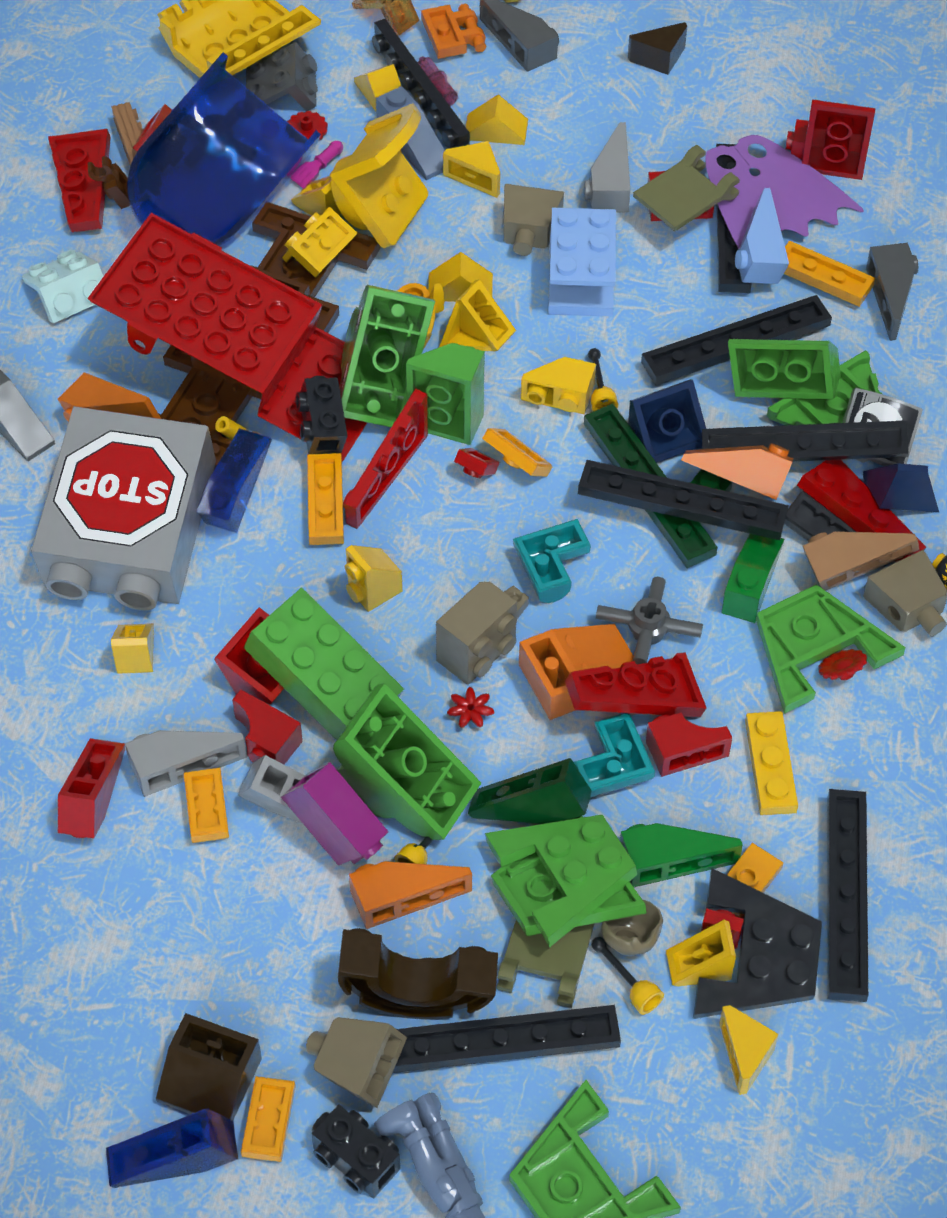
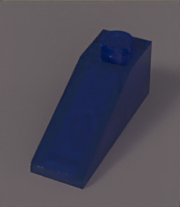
M239 428L208 479L197 508V513L205 524L235 533L238 532L272 441L270 437Z
M206 1108L107 1147L109 1186L118 1188L202 1173L237 1160L238 1153L234 1122Z

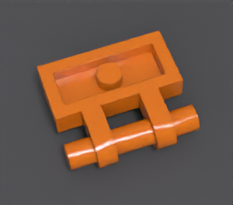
M450 4L421 10V20L438 59L467 53V44L474 46L476 52H483L486 49L485 34L483 29L478 27L476 13L470 9L468 4H461L457 12L452 11Z

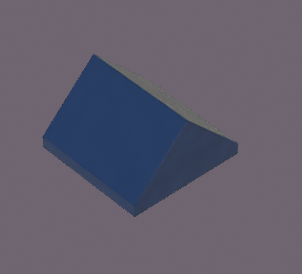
M691 379L630 400L628 424L656 463L683 454L686 450L702 447V429H706L695 385Z

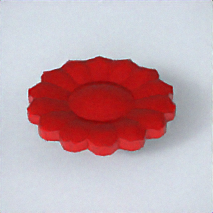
M301 111L297 115H292L291 119L286 122L288 137L294 139L295 143H302L304 145L308 143L314 144L316 141L322 140L323 136L327 134L328 123L325 122V117L320 116L317 112L306 111L304 113Z
M841 650L823 659V662L818 665L819 674L825 679L835 680L840 678L841 680H848L867 664V656L861 650Z

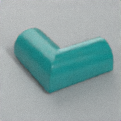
M578 519L513 539V545L539 600L543 603L556 602L570 592L572 582L562 561L588 554L591 548Z
M623 713L596 721L594 727L605 753L574 761L577 769L592 790L590 798L645 782L655 777V770L630 713Z

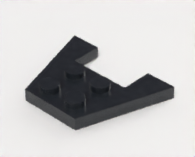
M712 868L706 908L744 914L737 981L732 983L699 977L693 1019L721 1015L722 1007L729 1005L739 1011L813 1000L816 991L822 921Z

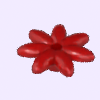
M469 687L465 698L458 694L451 695V700L457 706L450 708L447 714L449 716H460V728L465 727L471 720L477 727L481 728L483 726L481 715H493L494 710L489 706H485L490 699L489 694L485 693L476 698L473 688Z

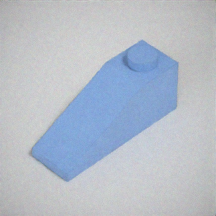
M764 188L754 207L740 248L736 252L735 266L739 269L742 282L779 284L789 265L771 189Z

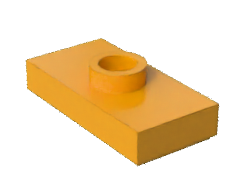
M490 428L487 429L482 437L483 440L504 455L502 459L508 465L517 469L521 468L530 476L547 477L553 468L552 464L506 429Z
M213 768L184 772L192 843L229 838L221 769Z
M751 843L727 875L764 893L782 870L784 862ZM732 912L736 917H744V914Z
M255 1077L241 1148L242 1157L282 1162L296 1088L295 1081Z

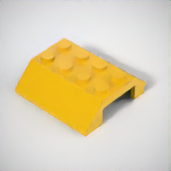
M181 0L179 4L184 13H182L177 4H174L157 14L160 19V27L158 29L174 57L210 87L228 79L321 25V19L303 5L289 12L276 0Z

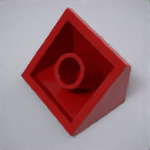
M258 607L217 654L214 660L235 694L242 689L261 701L272 704L284 688L243 648L251 631L269 616V614Z

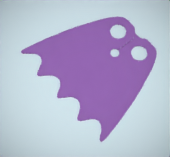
M749 135L739 139L738 143L734 146H718L708 150L706 153V169L709 180L717 186L719 181L730 172L740 179V183L734 186L739 190V195L733 200H722L718 203L722 216L738 249L742 243L754 207L764 188L771 189L781 231L792 230L805 237L809 235L808 222L812 219H820L832 225H838V208L847 207L864 212L861 206L810 165L802 164L801 159L762 136ZM751 144L762 145L766 149L767 154L763 158H755L749 154L748 146ZM718 156H731L736 161L735 167L732 169L720 167L717 163ZM756 168L759 170L760 175L753 176L749 170Z

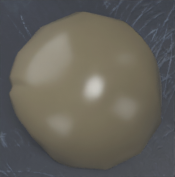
M643 900L646 905V914L602 922L601 932L606 943L622 955L631 956L650 951L660 936L663 924L660 909L651 902Z

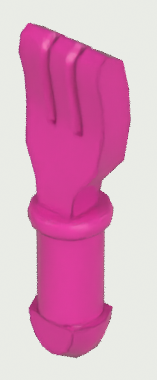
M336 140L331 142L322 153L314 157V161L305 162L300 165L291 175L290 179L304 189L319 176L321 169L326 168L332 159L342 153V142Z

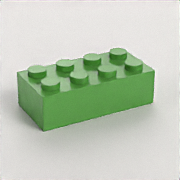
M302 587L251 631L243 647L336 740L376 685L385 683L398 697L404 690Z

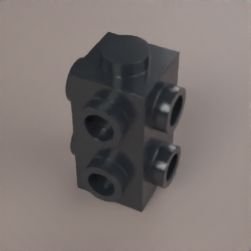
M324 376L305 378L301 391L296 392L295 396L296 410L302 413L303 419L300 424L301 440L306 441L308 454L342 453L348 435L338 378H326Z
M338 1104L331 1113H323L312 1127L313 1132L311 1133L313 1154L324 1166L331 1168L334 1165L344 1174L345 1182L359 1194L365 1191L374 1199L400 1170L399 1149L387 1136L378 1137L368 1129V1122L355 1110L348 1112Z

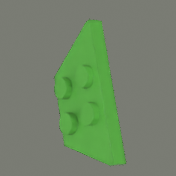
M865 350L840 365L841 376L834 399L784 398L768 407L767 417L783 425L843 423L854 388L882 394L878 390L879 383L876 373H872L869 364V353Z

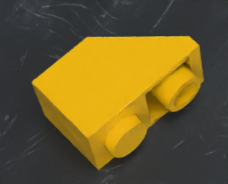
M562 357L524 373L521 379V400L585 415L595 385L596 364Z
M355 545L346 548L347 564L344 566L348 577L346 590L355 603L360 602L369 612L403 592L402 571L382 548Z

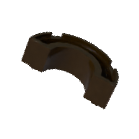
M361 928L343 929L338 983L346 995H351L352 991L360 997V1005L380 1013L410 1019L453 1018L454 1010L467 1008V1012L470 1014L485 1007L493 1000L496 995L498 953L487 951L479 946H469L466 948L459 947L453 954L443 958L414 959L389 950L382 942V935L372 934L370 931Z

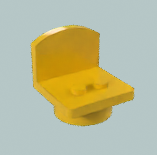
M414 103L369 121L364 127L367 135L353 154L340 159L330 173L333 197L343 217L354 227L361 230H369L382 248L396 244L428 197L427 188L400 151L412 137L421 121V113Z

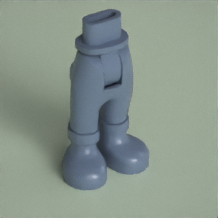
M435 1093L422 1095L414 1102L412 1099L385 1113L374 1123L377 1132L381 1136L401 1134L405 1138L403 1143L411 1154L415 1170L425 1190L442 1213L450 1211L445 1218H485L480 1209L483 1201L480 1194L476 1191L474 1175L470 1168L467 1167L450 1133L451 1129L446 1119H441V1103Z

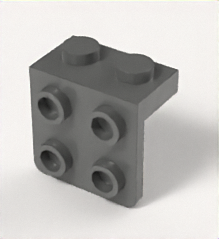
M293 42L248 66L246 69V107L250 111H255L289 93L305 111L315 108L316 93L318 91L316 84L317 64L315 59L310 54L307 55L296 42Z

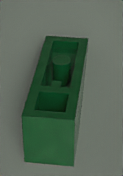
M568 758L477 789L472 797L468 814L471 818L538 824L577 819L586 814L592 790L572 759Z

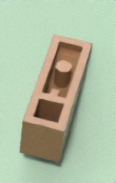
M824 532L811 537L808 540V544L803 545V549L819 586L826 591L918 551L919 544L916 535L910 533L833 532L827 534Z

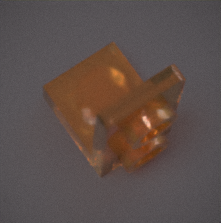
M355 0L352 2L354 9H381L384 18L397 35H401L420 21L411 0Z

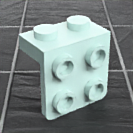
M75 250L65 251L57 256L58 260L48 264L45 262L35 264L28 269V273L22 275L24 283L38 291L49 321L52 323L96 305L87 298L101 281L103 274L98 262L81 252H75Z

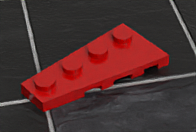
M108 129L48 136L71 232L102 229L106 193L103 188V181H96L89 177L88 163L92 162L95 167L102 168V157L107 156L109 158L111 137Z
M415 388L354 489L347 493L343 502L346 524L356 529L359 528L428 437L426 393Z
M825 460L802 475L797 484L800 489L856 532L913 534L890 509L879 508L869 488L842 460ZM918 539L919 550L900 559L895 560V562L905 559L921 550H925L926 546Z
M686 652L677 653L671 659H664L663 656L650 658L648 663L636 664L635 661L625 662L619 668L611 669L609 666L573 671L570 672L565 680L574 710L652 715L667 714L670 716L682 712L683 716L701 717L707 709Z

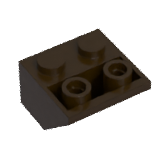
M185 1013L168 1048L156 1101L230 1129L262 1060L259 1039Z

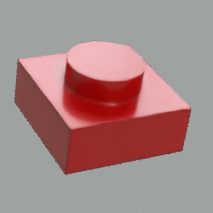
M796 119L794 132L788 131L785 149L791 150V154L803 160L809 121Z
M473 448L459 449L454 460L455 463L464 466V473L475 478L495 474L500 463Z
M706 909L701 931L722 920H727L730 924L734 949H737L744 919L736 917L727 910L715 911Z

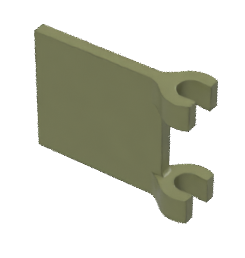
M695 145L688 150L679 163L634 191L633 197L673 231H677L722 200L730 201L735 199L739 195V190L734 186L740 183V179L730 172L719 181L717 186L700 173L706 167V163L700 159L706 155V151L700 146Z
M516 920L505 957L498 972L497 990L512 993L517 972L519 970L561 980L557 1005L572 1008L595 923L574 927L549 947L542 934L526 936Z

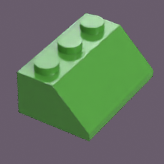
M729 339L728 348L735 397L834 399L841 373L838 348L830 341Z
M450 343L408 359L406 363L407 401L415 388L427 394L428 434L471 445L484 416L485 351L471 346Z

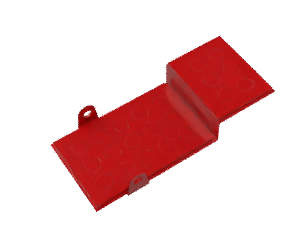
M150 213L87 299L128 322V343L138 353L150 354L157 338L251 389L261 392L262 398L257 414L258 417L301 439L300 424L303 419L302 413L296 410L295 396L296 392L301 391L304 379L314 376L338 378L340 386L342 376L341 364L345 342L317 328L322 304L221 250L222 247L194 232L190 234ZM135 340L141 341L145 348L139 346ZM345 418L348 437L341 453L342 461L368 422Z

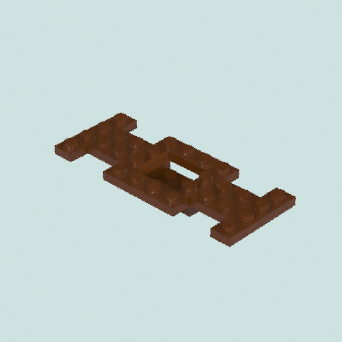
M266 201L252 222L253 231L276 240L259 266L252 267L321 303L322 308L317 328L328 333L340 315L339 306L317 299L315 296L338 260L367 270L381 246L374 237L357 232L354 239L315 278L294 257L287 263L282 259L288 250L285 246L286 242L297 231L302 235L307 230L304 224L311 216ZM170 345L163 356L164 365L188 374L163 413L159 414V416L165 420L208 426L216 458L214 472L237 480L252 456L251 447L226 438L225 435L216 430L215 425L222 416L237 422L252 396L261 399L262 393L251 389Z

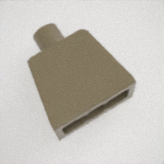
M505 184L504 242L514 244L513 250L516 254L527 256L532 252L533 247L544 249L549 246L552 208H563L564 192Z
M924 550L868 576L863 597L900 631L906 632L921 624L930 636H934L946 627L947 622L940 614L945 608L947 590Z
M337 1017L333 1020L327 1034L318 1031L311 1033L307 1040L306 1050L309 1054L317 1056L314 1063L315 1071L359 1099L378 1108L407 1037L388 1023Z

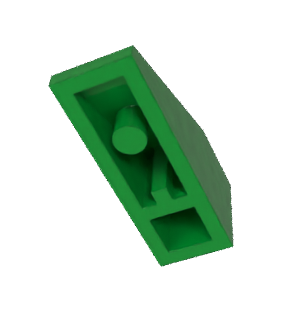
M749 534L728 580L724 593L722 614L752 623L756 622L757 612L760 611L784 544V538L775 540Z
M659 823L651 825L636 824L621 831L620 834L621 844L636 865L637 876L629 881L633 887L736 864L741 857L743 847L742 841L739 838Z

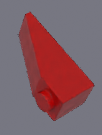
M89 739L58 794V833L72 835L76 838H95L106 816L125 752V743Z

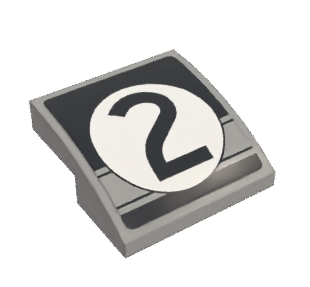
M854 388L843 423L908 420V449L910 455L923 409L890 396ZM909 457L856 460L863 463L870 460L882 466H888L897 463L907 464Z

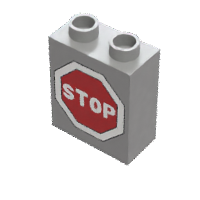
M73 406L31 549L43 584H46V588L51 593L71 600L86 598L88 591L114 594L115 599L119 603L136 610L154 609L157 601L179 604L216 463L209 427L206 425Z

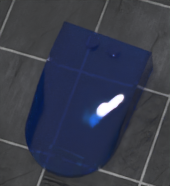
M223 52L143 143L134 156L127 183L131 210L140 226H142L150 213H153L190 234L194 232L220 246L232 239L262 209L266 201L269 202L295 170L316 148L321 134L316 130L307 139L225 70L228 56Z

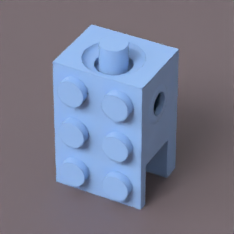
M552 208L549 247L548 315L613 316L614 286L616 282V209Z

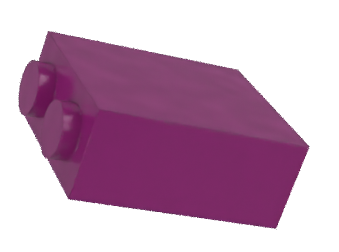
M331 762L307 773L281 796L283 801L338 866L349 861L356 864L363 858L365 860L369 859L381 849L383 844L380 840L389 832Z

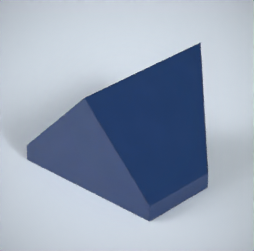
M897 463L863 471V479L879 508L939 513L928 474V466Z

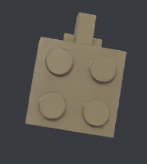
M479 582L436 621V661L467 685L476 677H483L490 670L492 663L501 654H508L515 646L517 619L527 608L529 597L515 586L503 592L491 582Z

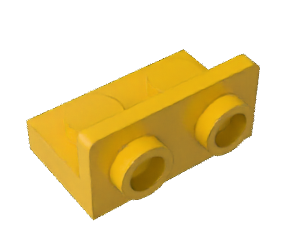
M331 207L322 215L315 212L304 224L307 230L302 235L297 231L286 242L285 246L288 250L282 259L287 263L294 257L316 278L354 239L357 232Z

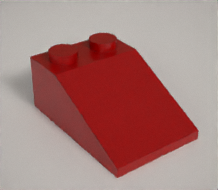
M812 99L802 164L810 165L823 175L862 180L876 108Z

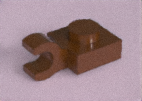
M107 156L102 157V168L95 167L92 162L88 163L89 177L96 181H103V188L109 199H114L121 209L133 205L132 182L116 163L112 164V161Z

